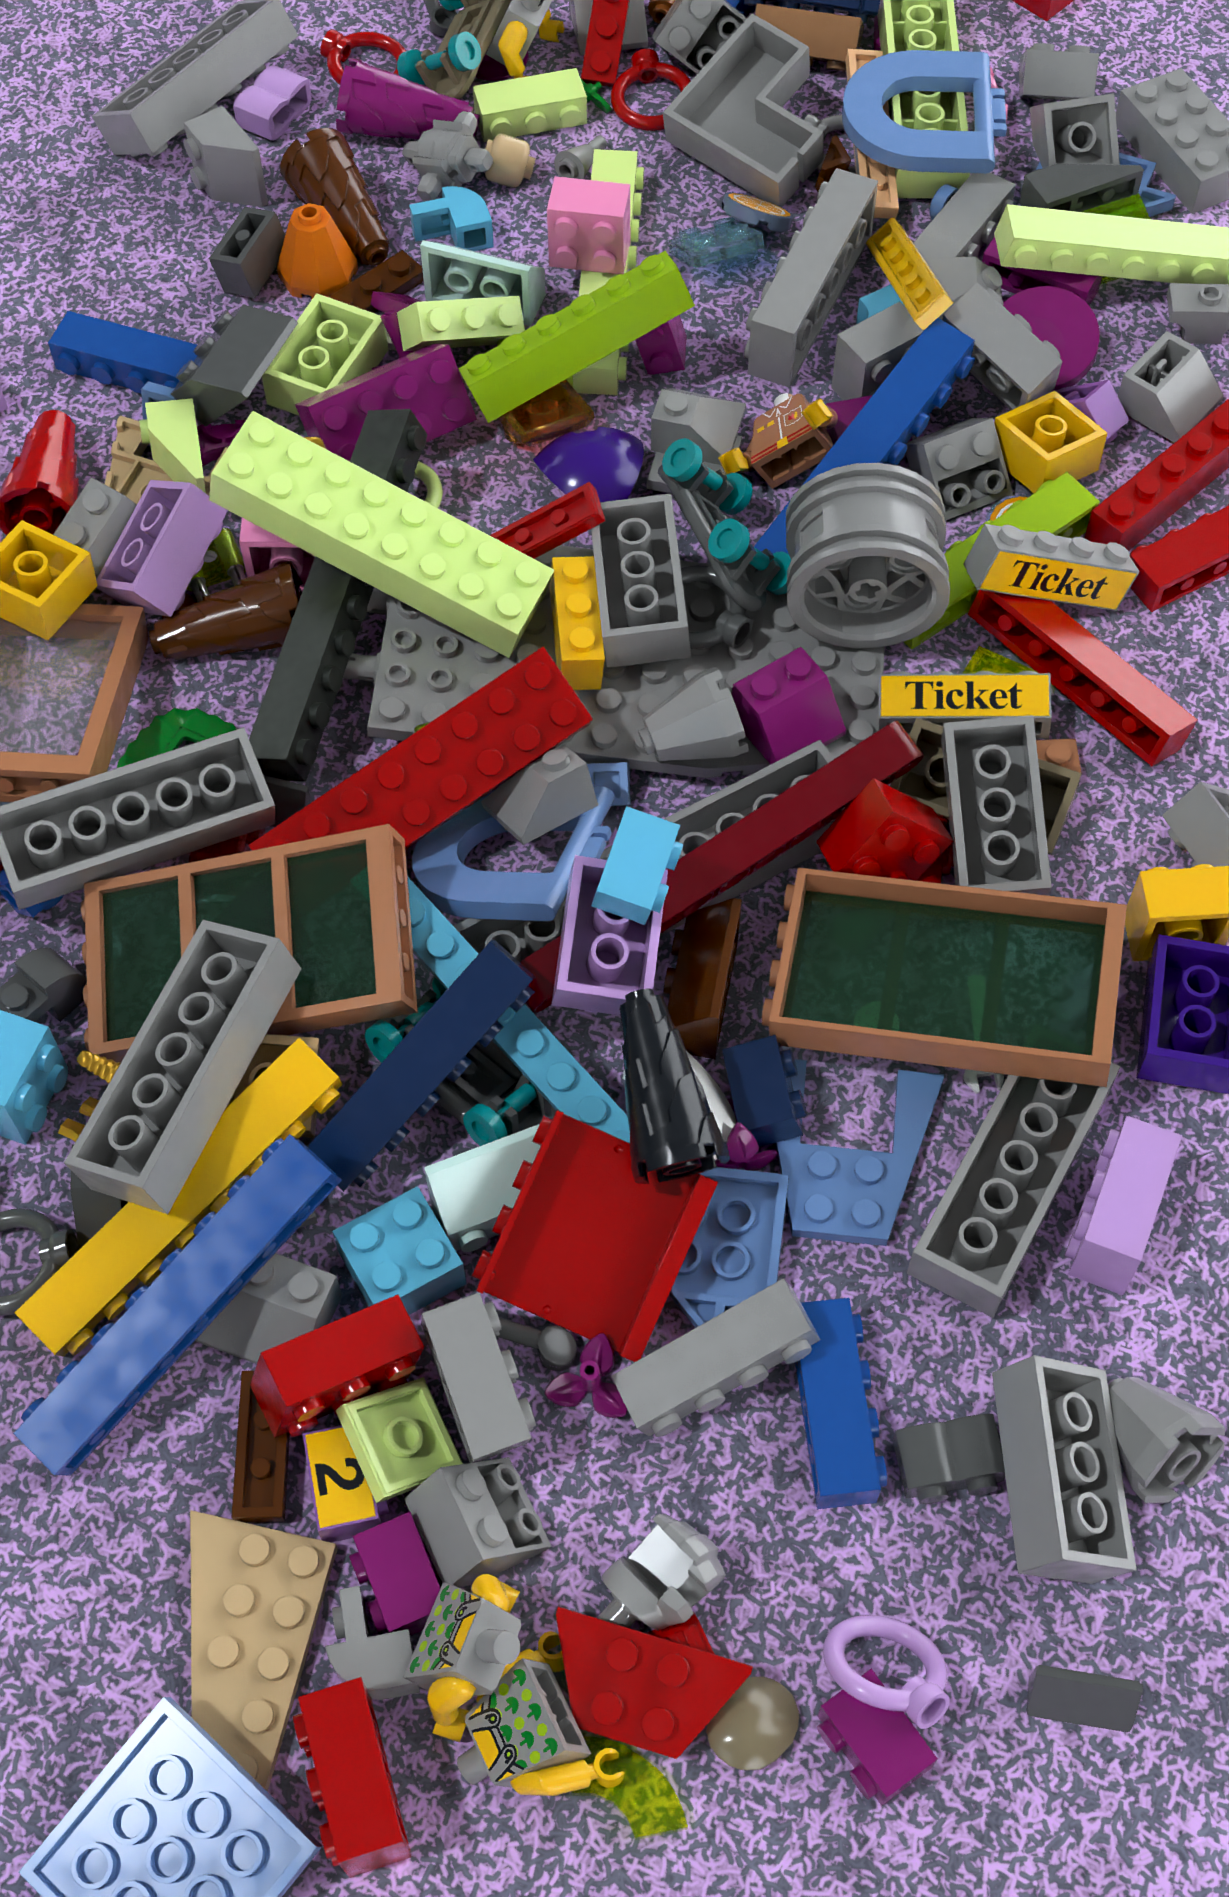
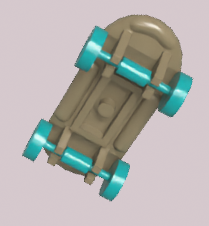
M439 0L441 5L449 11L458 10L463 7L464 9L454 16L435 54L429 49L423 50V52L411 49L400 54L397 61L399 76L408 81L421 85L425 84L426 87L437 93L460 100L473 83L480 64L512 0Z

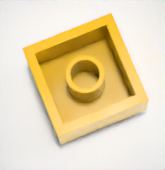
M1055 390L995 417L994 424L1007 472L1032 493H1036L1044 482L1055 480L1065 472L1079 480L1099 470L1108 433Z
M21 520L0 542V618L49 640L98 586L91 553Z
M1200 864L1192 868L1168 869L1166 867H1154L1147 871H1140L1127 904L1125 918L1132 961H1147L1159 934L1225 945L1229 938V866L1213 867L1209 864Z

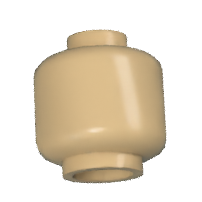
M501 133L497 134L494 140H487L485 149L490 152L493 158V164L485 172L487 180L511 188H517L523 178L530 180L536 158L529 156L530 145L528 142Z

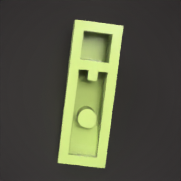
M193 398L145 403L147 419L139 420L142 444L150 443L153 460L174 482L192 483L206 493Z

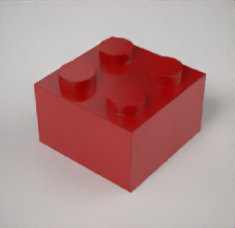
M873 778L816 842L834 872L917 881L948 848L953 839L932 807Z

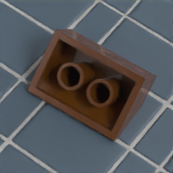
M732 898L698 909L686 917L684 930L676 929L674 933L671 955L678 956L676 968H667L663 994L670 995L667 1007L674 1027L679 1029L685 1050L692 1056L716 1059L738 946L742 899Z

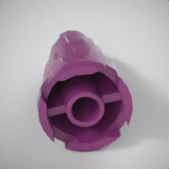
M348 59L351 66L345 65L336 110L346 112L345 120L336 118V128L339 132L347 135L356 133L376 137L419 139L423 131L433 128V120L454 122L459 113L466 111L473 113L477 119V127L473 134L476 137L480 114L474 113V107L468 106L469 102L437 93L424 85L408 81L399 75L363 63L362 60Z

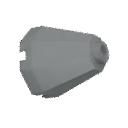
M712 667L697 673L642 718L645 728L638 730L647 755L655 752L659 761L729 758L749 751L748 744L741 740L746 738L730 690L728 687L720 688L718 681L724 679L720 669Z
M1138 1377L1117 1378L1108 1384L1120 1463L1132 1490L1143 1502L1169 1503L1179 1496L1173 1489L1175 1486L1184 1482L1191 1488L1200 1482L1224 1451V1442L1218 1435L1225 1436V1427L1211 1413Z

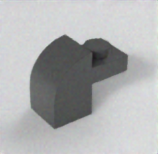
M39 948L25 954L14 962L18 972L0 987V1010L34 1022L48 1011L61 1022L84 1001L83 988L87 984V978L54 949Z

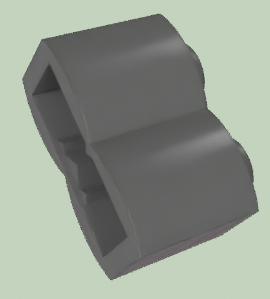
M993 1414L971 1415L946 1422L925 1423L895 1430L892 1441L905 1498L918 1497L920 1504H932L949 1498L948 1492L953 1490L967 1489L969 1495H983L996 1491L998 1489L997 1483L1003 1482L1005 1479L1002 1447Z

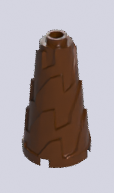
M318 128L305 133L309 138L308 142L301 145L299 140L296 139L284 153L280 163L281 175L298 199L304 204L310 203L324 206L361 264L371 266L381 264L388 256L390 243L378 218L380 214L366 190L368 186L353 160L354 154L341 132L333 128Z
M293 561L280 563L274 568L239 580L238 585L202 597L203 601L176 610L171 617L165 616L164 619L155 621L154 629L149 631V639L156 655L162 653L166 659L181 660L217 652L219 655H225L255 648L263 651L283 647L302 594L299 585H302L303 582Z

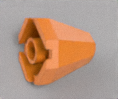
M308 203L294 209L288 223L277 265L278 277L293 297L302 298V294L311 296L312 300L316 293L329 297L352 282L353 274L356 275L358 271L357 258L324 206Z

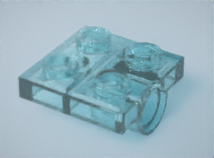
M732 217L718 219L713 222V227L704 230L698 227L684 229L679 232V237L668 240L670 254L695 268L719 261L723 270H729L756 262L758 260V249L765 248L762 232L749 227L748 224H742Z

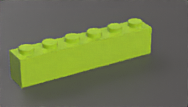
M663 251L660 254L645 258L639 266L627 273L610 278L604 286L590 294H584L575 298L569 306L555 314H549L540 318L534 326L520 334L508 336L499 346L485 354L473 356L467 364L458 369L487 422L490 423L694 307L695 304L677 265L668 253Z
M1065 472L1055 480L1044 482L1036 493L1024 501L1018 500L1014 502L1006 513L994 521L988 520L977 529L976 533L964 541L953 543L944 553L949 566V605L943 616L930 629L915 638L904 641V643L912 650L969 612L979 590L976 589L969 576L964 562L984 524L1001 527L1003 525H1012L1025 531L1037 533L1039 531H1047L1055 536L1067 538L1080 537L1087 530L1091 511L1100 504V501L1073 476Z

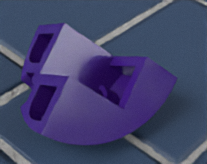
M597 427V430L568 432L546 445L533 460L547 478L564 494L590 482L596 488L600 502L628 499L641 470L644 447L640 439L625 431L609 427Z

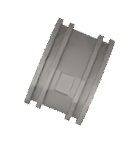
M855 463L836 467L821 473L799 488L791 498L786 510V548L791 558V563L787 570V604L793 621L804 632L820 641L836 646L878 648L915 638L930 629L943 616L949 605L950 597L949 566L942 552L946 538L945 506L941 494L934 485L918 473L900 466L883 463Z

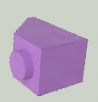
M1110 380L1061 388L1056 391L1108 433L1105 444L1113 441L1118 436L1117 431L1129 421Z

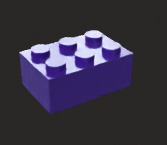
M1158 935L1147 965L1136 1078L1229 1094V946Z

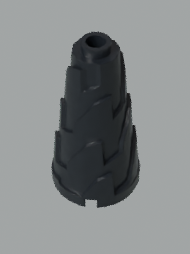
M650 988L628 993L625 995L626 1002L620 1005L619 1010L624 1040L622 1052L625 1070V1101L630 1130L631 1170L635 1182L638 1184H649L647 1172L656 1171L659 1183L703 1173L716 1168L713 1156L715 1154L720 1163L725 1164L730 1160L727 1142L723 1140L713 1112L710 1110L703 1086L692 1070L679 1029L674 1027L664 997L654 995L653 989Z

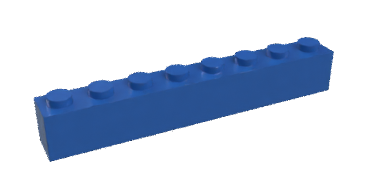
M940 318L932 322L913 343L803 485L815 476L836 467L855 463L897 465L906 453L907 442L913 435L919 437L927 427L930 420L929 414L935 406L941 408L947 402L953 390L951 386L959 377L963 380L970 372L975 362V358L972 357L975 340ZM789 502L755 544V548L760 551L767 548L772 554L776 552H786L789 554L786 548V510Z
M289 1134L285 1140L280 1138L273 1142L261 1157L264 1163L251 1177L245 1175L231 1187L227 1194L230 1198L217 1213L213 1211L207 1214L196 1225L193 1231L196 1236L183 1250L178 1248L166 1257L159 1267L162 1273L149 1287L147 1285L140 1287L130 1296L125 1304V1308L128 1310L115 1324L112 1322L106 1324L94 1335L90 1342L93 1348L81 1361L74 1360L68 1364L57 1376L56 1382L58 1385L46 1398L41 1397L24 1411L21 1416L24 1422L13 1434L53 1475L70 1476L77 1470L342 1181L302 1141Z

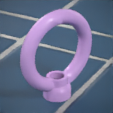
M860 1615L841 1621L828 1633L823 1645L825 1665L834 1681L849 1695L876 1708L889 1711H906L908 1717L920 1729L931 1727L943 1717L950 1703L949 1696L943 1691L947 1682V1667L939 1649L922 1632L893 1618L877 1615ZM869 1636L895 1641L917 1655L924 1664L926 1677L924 1679L921 1676H916L910 1679L902 1689L877 1685L866 1680L851 1668L844 1655L845 1646L853 1639Z

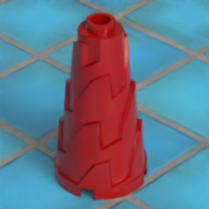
M44 411L38 416L33 428L28 432L24 440L20 456L15 457L11 471L0 489V529L5 535H8L21 520L50 534H54L78 497L79 478L76 477L77 454L74 453L76 425L72 422L71 417L62 411Z

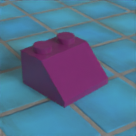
M802 647L795 649L733 684L731 695L741 719L745 735L770 765L818 740H821L827 746L843 737L846 733V728L827 675Z

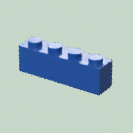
M67 311L48 342L56 369L68 375L76 374L95 379L102 384H114L129 388L141 394V388L148 381L175 388L179 383V380L175 377L176 374L188 361H194L197 357L193 352L197 344Z
M850 1298L801 1302L820 1338V1341L811 1345L812 1351L810 1354L795 1362L817 1510L877 1503L881 1487L887 1486V1470L884 1457L875 1456L873 1438L879 1437V1422L876 1408L867 1407L865 1390H871V1374L868 1361H860L857 1343H863L860 1314H852Z

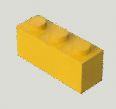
M594 556L552 557L551 568L554 569V573L550 581V599L556 665L573 690H601L605 657Z

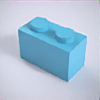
M626 806L591 906L643 925L646 924L651 910L660 913L669 888L668 885L661 883L666 868L675 870L683 848L682 843L675 841L680 825Z

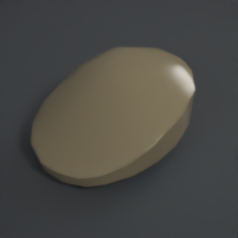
M764 1676L748 1677L707 1724L706 1732L709 1745L718 1758L734 1769L744 1771L764 1769L775 1762L792 1744L798 1730L799 1710L793 1695L779 1682Z

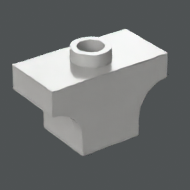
M1169 283L1166 294L1169 320L1172 323L1181 325L1182 340L1190 344H1221L1223 335L1229 330V284Z

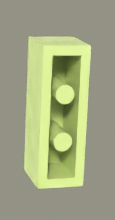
M577 68L473 86L474 111L476 114H480L479 129L484 142H487L488 139L494 140L495 136L500 133L517 137L587 124V95Z
M519 296L415 302L397 312L403 351L419 350L433 343L448 344L450 348L497 345L499 339L525 331Z

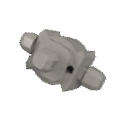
M463 111L458 114L454 122L433 120L432 129L423 131L418 141H409L404 146L402 155L409 164L415 166L422 177L417 187V194L423 201L436 199L442 191V187H461L462 184L471 182L476 172H486L493 164L490 152L480 148L473 136L477 127V119L473 113Z

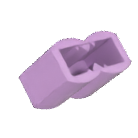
M275 65L267 67L257 75L254 85L247 87L236 96L233 104L236 122L242 129L272 141L278 139L287 130L291 121L297 119L310 105L312 97L309 79Z

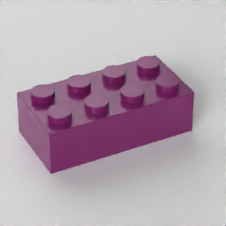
M433 343L295 404L308 437L321 438L326 450L349 462L368 410L411 409L427 433L426 443L477 420L448 344Z

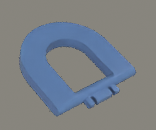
M907 50L889 53L869 61L852 75L844 91L842 123L847 136L861 152L889 167L917 172L986 174L992 172L995 168L994 136L1004 137L1007 132L1005 90L1002 88H991L990 57L985 52ZM909 91L972 92L975 131L917 130L907 128L891 120L884 112L882 106L891 97Z
M593 786L598 806L551 830L573 831L552 873L479 871L463 864L468 853L480 842L494 835L508 832L483 808L481 801L489 795L487 794L417 842L412 856V867L420 890L438 910L453 916L473 919L552 921L567 894L569 875L575 855L600 859L606 847L605 841H609L612 835L610 827L601 825L614 801L613 791L604 786Z

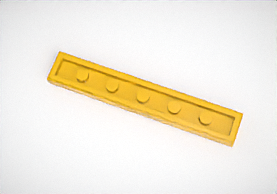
M894 217L890 218L866 241V245L914 322L923 331L953 304V301L918 249Z

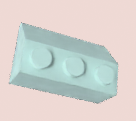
M422 241L420 249L425 299L427 301L519 296L524 325H532L546 295L545 268L443 243Z
M539 1124L424 1167L431 1206L437 1220L456 1251L460 1249L463 1252L477 1250L484 1246L489 1238L499 1235L492 1232V1229L503 1205L513 1208L520 1190L512 1187L522 1162L526 1160L533 1163L540 1148V1145L532 1142Z

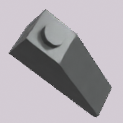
M1057 163L1025 174L1019 203L1021 206L1097 213L1137 199L1144 169L1140 165Z

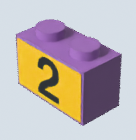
M342 1425L302 1433L317 1529L321 1540L332 1543L353 1538V1535L382 1524L381 1515L390 1514L388 1499L376 1504Z

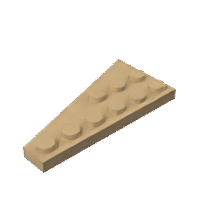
M190 1510L192 1718L268 1792L338 1548L335 1543Z

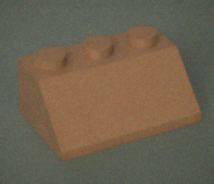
M764 4L756 5V16L809 47L810 67L813 65V60L827 62V69L846 71L845 59L847 50L860 49L864 31L862 18Z

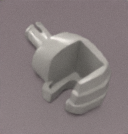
M657 1514L653 1518L657 1525L629 1558H619L601 1576L614 1599L597 1618L630 1628L638 1620L657 1631L686 1622L693 1615L691 1608L711 1592L726 1576L717 1558L719 1548L705 1534H700L688 1523L678 1521L667 1514Z

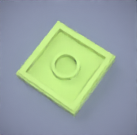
M424 1377L345 1403L336 1410L376 1504L416 1489L440 1467L463 1464Z

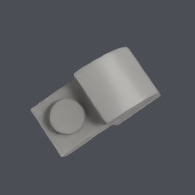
M360 1586L339 1589L341 1606L333 1607L332 1615L336 1638H346V1642L327 1645L325 1648L329 1661L340 1681L343 1683L362 1677L371 1699L375 1700L420 1693L418 1685L403 1678L414 1653L409 1629L370 1637L365 1599Z

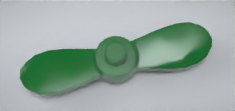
M581 79L587 95V102L592 101L606 114L612 111L606 100L597 93L602 88L601 83L597 82L594 85L592 83L586 84Z

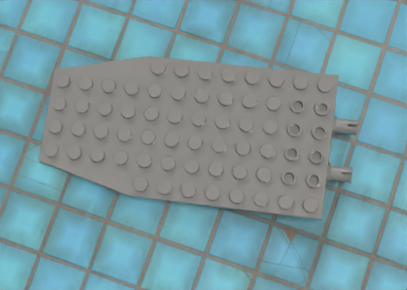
M560 545L535 558V560L551 568L552 557L594 556L593 549ZM680 560L681 568L695 565L711 566V564ZM692 582L683 585L688 631L702 632L714 628L718 617L724 611H729L730 609L727 594L718 586L707 582ZM550 584L546 595L510 658L374 588L367 606V612L386 615L381 653H377V656L352 653L343 678L374 682L367 736L403 741L541 647H545L556 664ZM765 589L767 594L765 605L758 611L746 610L745 616L752 619L753 627L745 643L737 649L721 642L707 648L690 649L691 658L607 668L605 658L601 690H574L592 716L593 721L589 726L555 749L566 745L587 764L628 762L630 769L701 778L721 777L722 772L741 771L742 775L753 774L770 764L747 737L741 740L748 744L749 751L735 757L659 761L655 752L647 755L638 730L645 728L642 718L699 672L712 667L720 669L724 678L718 681L720 688L728 687L731 693L734 683L795 649L802 647L827 675L846 728V733L843 737L825 746L831 755L837 758L879 731V674H883L885 646L878 648H850L820 641L804 632L793 621L788 610L787 593L775 595Z

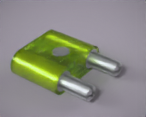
M223 527L218 537L210 543L204 555V564L201 570L192 577L186 588L189 591H193L197 603L203 601L200 589L203 597L210 595L207 590L209 586L232 579L235 586L239 584L238 577L240 580L246 578L243 556L229 528Z

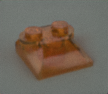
M565 379L500 416L498 420L502 423L504 436L508 441L514 442L516 445L533 447L556 439L568 432L579 431L586 427L595 416L591 407Z

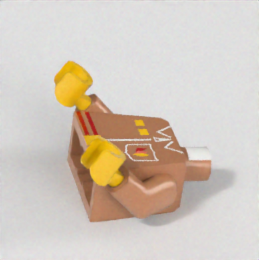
M789 393L781 394L776 397L772 409L755 419L753 437L746 452L742 453L739 447L734 448L719 456V462L726 475L738 471L743 473L756 470L773 489L821 462L833 446L827 429H831L837 424L838 415L836 411L826 406L821 398L809 403L803 394H796L794 396Z

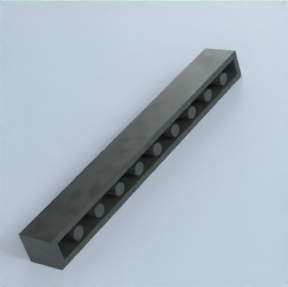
M411 409L368 410L350 462L408 492L409 486L415 477V469L421 452L426 446L427 433ZM316 556L249 737L262 774L286 781H307L311 766L317 757V749L324 729L329 723L330 712L337 692L342 686L343 675L350 655L354 652L355 641L362 621L366 617L367 606L374 589L373 586Z

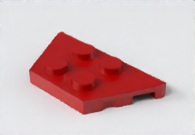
M559 1606L556 1611L571 1711L579 1729L677 1759L752 1673L753 1666Z

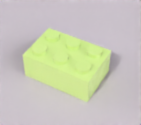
M316 293L297 320L298 324L262 376L267 404L299 416L295 404L372 371V368L378 366L388 351L386 328L380 318L381 316Z

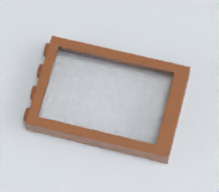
M81 604L49 640L0 618V802H14L107 772L148 644L149 636L144 607Z

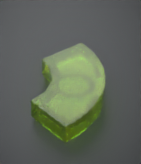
M583 1736L591 1752L584 1759L587 1764L594 1762L599 1751L604 1748H613L619 1752V1758L605 1761L601 1764L600 1769L607 1775H613L621 1771L625 1772L623 1781L616 1787H603L595 1779L591 1780L588 1788L572 1791L573 1796H595L613 1804L627 1819L635 1840L688 1829L679 1798L671 1784L656 1766L654 1767L642 1756L628 1749L623 1744L604 1738Z

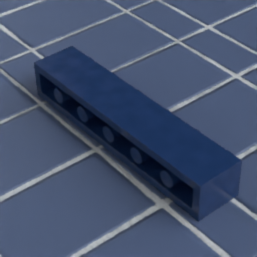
M492 940L485 946L307 1146L342 1179L337 1186L343 1192L353 1182L361 1187L379 1167L372 1161L384 1147L392 1153L410 1133L403 1125L415 1112L423 1118L441 1098L435 1090L445 1078L448 1077L454 1083L472 1063L466 1056L478 1042L483 1047H486L503 1029L504 1026L497 1020L504 1012L511 1007L517 1013L535 993L529 984L536 976L497 941Z

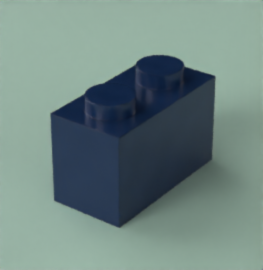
M776 1035L722 1049L737 1122L743 1124L754 1135L758 1147L803 1136L800 1119L807 1117V1111L801 1091L793 1090L791 1077L797 1076L798 1071L792 1050H783Z

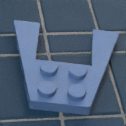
M795 1059L798 1075L791 1077L793 1090H800L804 1099L807 1060ZM898 1070L892 1153L801 1144V1136L774 1143L775 1149L778 1152L777 1157L781 1174L789 1175L786 1208L792 1236L880 1246L887 1245L942 1087L944 1074Z

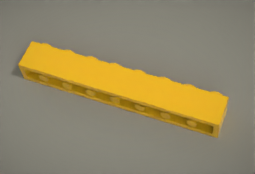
M299 1037L226 1107L168 1214L128 1202L14 1313L54 1355L64 1357L68 1352L73 1356L78 1354L94 1337L95 1334L91 1330L105 1316L108 1320H112L125 1309V1304L129 1299L127 1295L140 1282L148 1285L162 1273L159 1267L163 1260L176 1247L183 1250L196 1236L193 1233L196 1225L207 1214L213 1211L217 1213L230 1199L227 1194L231 1187L243 1176L249 1175L251 1177L264 1163L261 1157L273 1142L280 1138L285 1140L289 1134L299 1139L307 1129L303 1123L316 1110L323 1114L339 1099L341 1094L337 1090L343 1085L339 1076Z

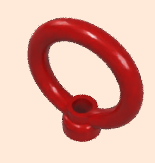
M330 29L322 40L320 53L323 57L327 58V67L331 77L340 85L344 72L341 62H345L348 59L352 49L363 46L377 47L393 55L396 62L400 54L405 52L406 49L398 41L385 34L366 31L344 36L342 33ZM396 67L393 73L399 75Z
M641 49L633 54L631 58L632 67L624 71L614 82L611 91V104L616 115L629 126L647 131L665 129L663 114L647 116L636 113L628 107L625 102L627 88L637 80L648 84L661 77L675 83L680 92H682L691 80L679 68L659 62L656 51Z

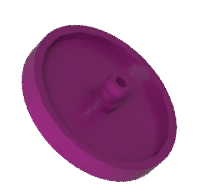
M1039 286L1022 290L1003 302V306L1013 316L1019 314L1030 324L1032 333L1040 341L1046 340L1059 351L1060 359L1063 362L1055 388L1052 391L1075 385L1089 372L1097 357L1100 331L1093 310L1082 298L1073 292L1059 287Z

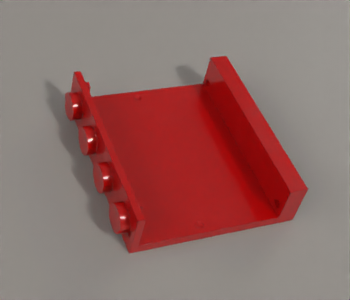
M556 1110L553 1119L545 1115L543 1116L532 1140L533 1143L540 1145L533 1163L523 1160L512 1187L520 1190L513 1208L503 1205L492 1232L499 1234L500 1237L493 1252L491 1253L483 1249L473 1271L472 1277L480 1280L476 1291L482 1294L483 1292L488 1293L590 1340L596 1335L604 1333L610 1340L614 1351L619 1352L620 1356L636 1362L643 1355L718 1182L701 1174L659 1183L656 1171L647 1172L649 1184H638L635 1182L631 1170L630 1143Z

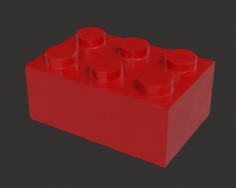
M397 1294L261 1352L250 1387L274 1438L287 1432L290 1433L291 1437H296L316 1427L319 1423L317 1419L332 1412H335L337 1416L336 1410L345 1403L408 1383L406 1379L415 1370V1365L424 1349V1345Z
M362 1677L299 1696L298 1700L302 1713L293 1716V1722L300 1748H304L307 1759L313 1758L315 1766L306 1770V1777L314 1804H318L320 1812L326 1811L328 1823L319 1825V1830L327 1859L331 1858L333 1867L340 1865L348 1877L351 1878L411 1858L412 1855L372 1699Z

